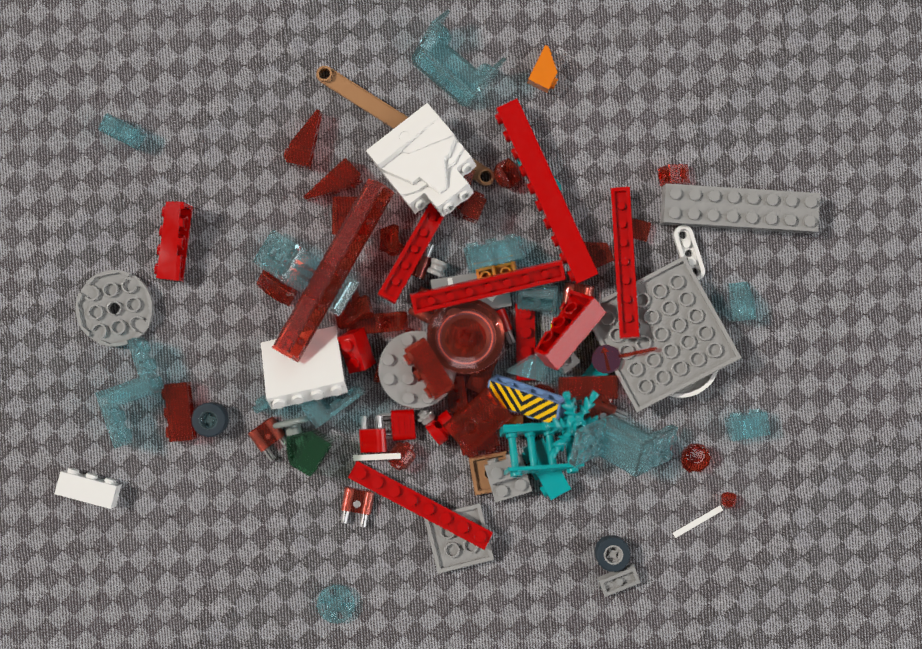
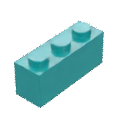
M543 437L535 440L538 465H549L547 444ZM528 445L522 447L524 452L521 453L526 464L530 462ZM562 471L532 473L534 479H539L543 486L539 488L544 497L549 496L550 500L571 490Z

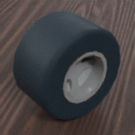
M607 535L602 537L595 546V558L604 570L618 572L628 565L630 549L622 538L615 535Z

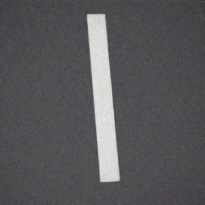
M401 453L353 455L354 461L401 459Z
M721 505L673 533L675 538L723 511Z

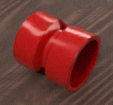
M447 410L438 416L437 421L432 420L425 426L438 445L447 441L449 435L453 436L461 430Z

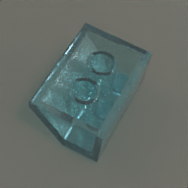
M515 234L506 235L504 240L499 241L496 238L485 240V244L478 245V242L466 244L467 248H463L468 272L492 265L522 261L526 258L520 236L515 237Z

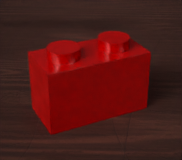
M364 327L349 330L337 337L349 374L365 371L376 363Z

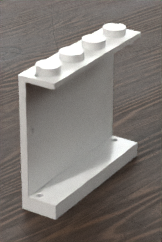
M336 326L261 342L266 399L271 410L281 409L294 404H302L312 400H320L325 397L338 396L348 392L344 380L340 347L337 339L339 333Z

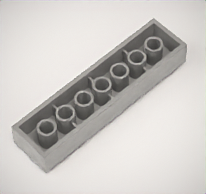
M665 184L662 186L660 225H686L693 227L813 234L818 232L820 193Z

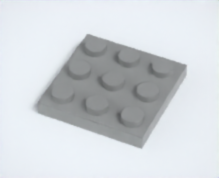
M480 503L452 509L455 513L486 528ZM425 519L438 574L494 560L490 541L485 550Z

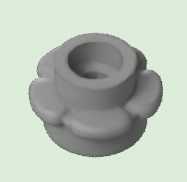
M425 408L420 411L418 422H421L423 425L430 423L435 418L434 410Z

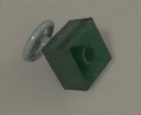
M308 415L274 423V429L286 427V435L288 436L286 448L290 465L311 477L335 441L317 429L302 432L300 423L310 421L311 417Z

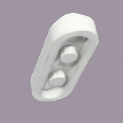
M681 225L673 232V239L679 257H686L691 268L697 270L696 277L700 280L705 275V268L693 231L689 226ZM680 232L685 233L684 239L680 238ZM686 250L691 251L690 257L685 255Z

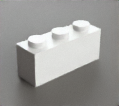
M75 468L60 471L55 490L56 495L109 509L116 507L122 484L116 483V479L107 477L105 480L100 479L94 473L81 474L79 473L80 470Z

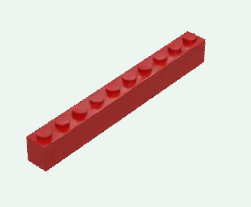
M518 98L497 107V114L494 115L498 125H503L505 130L502 132L506 142H510L513 149H510L515 160L518 159L521 164L518 167L522 177L526 176L529 182L526 184L530 194H534L537 199L534 203L538 212L542 211L544 214L543 223L546 229H550L553 234L551 240L554 246H558L561 251L559 257L563 265L567 264L569 271H567V275L570 281H574L577 285L598 275L597 269Z

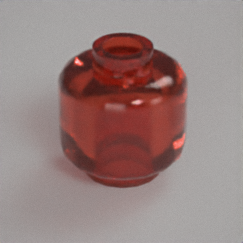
M407 441L395 443L389 453H401V459H389L388 463L399 471L401 469H408L416 458V454L413 451L414 446Z

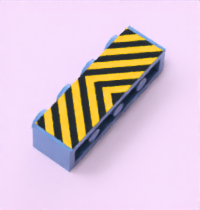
M498 374L493 376L488 382L485 401L490 402L493 406L504 407L511 412L521 413L528 418L539 419L544 422H552L553 417L558 421L560 417L563 419L565 411L561 406L565 404L563 396Z

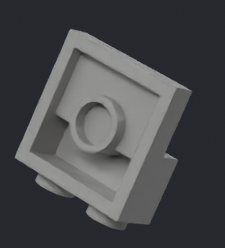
M510 453L505 455V459L498 460V457L487 460L488 464L484 465L495 503L532 491L527 474H522L521 477L517 478L504 475V471L511 467ZM518 454L519 467L525 466L522 455Z

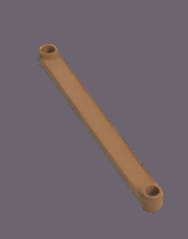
M321 66L317 70L316 77L321 84L392 129L408 118L332 68ZM322 72H329V77L327 79L320 78ZM473 159L476 167L466 176L482 186L491 185L494 181V173ZM483 173H488L491 176V180L484 182L480 176Z

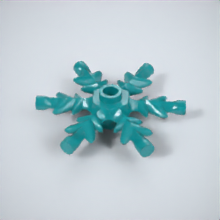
M593 390L589 399L585 397L583 406L580 405V411L575 413L577 405H574L575 397L571 399L570 392L565 391L562 394L565 404L561 406L567 410L564 412L566 415L563 419L560 417L559 421L553 417L552 422H543L542 430L550 429L549 434L554 433L556 430L557 433L562 429L565 431L563 435L558 436L560 439L552 444L555 447L550 451V456L556 458L559 450L563 452L565 443L568 444V438L572 435L571 444H573V451L577 449L578 456L582 457L585 455L582 445L586 444V441L582 439L584 435L580 433L584 428L586 431L589 428L595 431V426L604 427L606 421L605 419L598 420V415L593 418L589 416L585 420L583 419L585 414L590 413L588 410L595 406L593 401L599 396L597 392Z

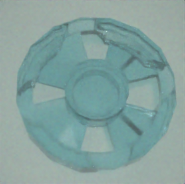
M332 584L324 588L317 598L318 613L329 623L346 621L351 617L355 609V598L351 590L341 584ZM336 589V595L331 596L329 590ZM350 597L351 603H344V599ZM328 603L329 608L322 611L321 604ZM338 611L341 612V614L343 615V618H341V619H338V618H337V612H338Z

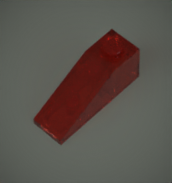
M316 109L290 142L289 148L285 149L284 159H286L288 165L311 169L322 118L320 110Z
M344 158L303 197L309 202L347 191L351 187L354 189L362 182L360 180L362 175Z

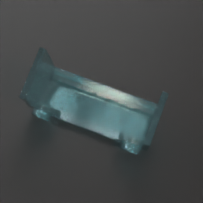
M447 9L431 22L412 55V62L455 101L467 107L477 99L494 79L506 58L500 59L493 67L487 63L481 64L477 69L449 46L452 38L451 33L443 25L451 12Z

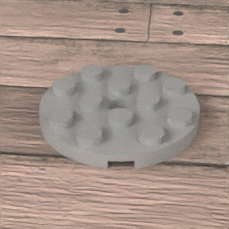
M121 270L103 271L92 276L86 282L81 292H79L76 300V317L82 331L94 341L105 346L119 347L135 342L148 330L154 315L153 298L146 284L137 276ZM113 303H117L120 306L119 312L113 314L110 310Z
M410 331L395 337L385 347L379 361V379L384 391L396 403L408 408H426L438 403L448 394L456 376V373L446 370L435 361L428 348L427 332ZM446 344V347L449 350V352L453 354L448 345ZM416 364L421 365L423 368V372L420 375H415L412 372V367Z

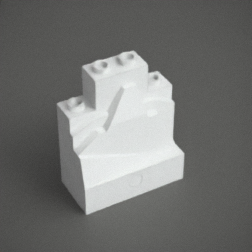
M428 103L366 150L380 172L415 214L431 202L444 217L474 193L463 176L469 174L476 167L475 162Z

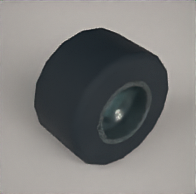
M215 402L203 403L198 406L191 418L194 430L204 437H214L223 433L229 422L226 409L221 404Z

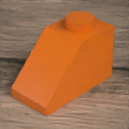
M545 45L527 83L548 93L550 88H555L558 79L555 78L557 69L549 46Z

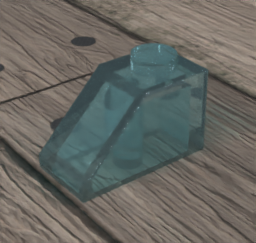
M748 282L729 283L732 322L756 319L755 301Z
M535 353V356L529 355L507 368L506 373L545 382L548 367Z

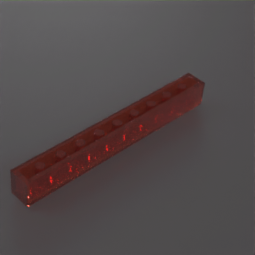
M367 179L273 344L272 348L296 362H299L395 193L383 183Z

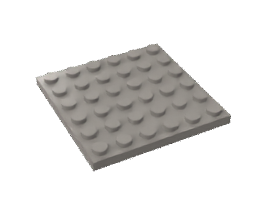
M685 256L636 281L640 338L620 339L617 292L598 301L606 313L592 331L601 347L602 345H610L618 350L621 362L614 372L636 412L742 358ZM605 347L602 348L606 355V352L609 351Z

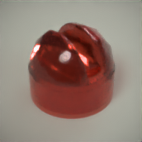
M732 492L723 493L721 495L722 506L726 509L735 507L737 502L736 494Z

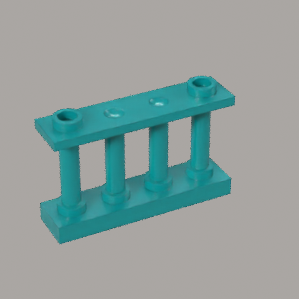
M542 423L503 425L499 429L500 437H506L509 443L511 467L504 471V475H510L511 478L521 477L522 474L558 471H567V474L578 473L584 467V462H575L571 435L568 438V444L565 443L568 463L557 464L556 458L549 455L550 451L555 447L552 444L554 443L553 436H555L557 430L549 434L550 429L542 430ZM562 429L559 433H562L563 435L565 432L564 429ZM543 434L546 437L549 465H538L535 444L536 435ZM525 435L528 443L530 466L519 467L516 438Z

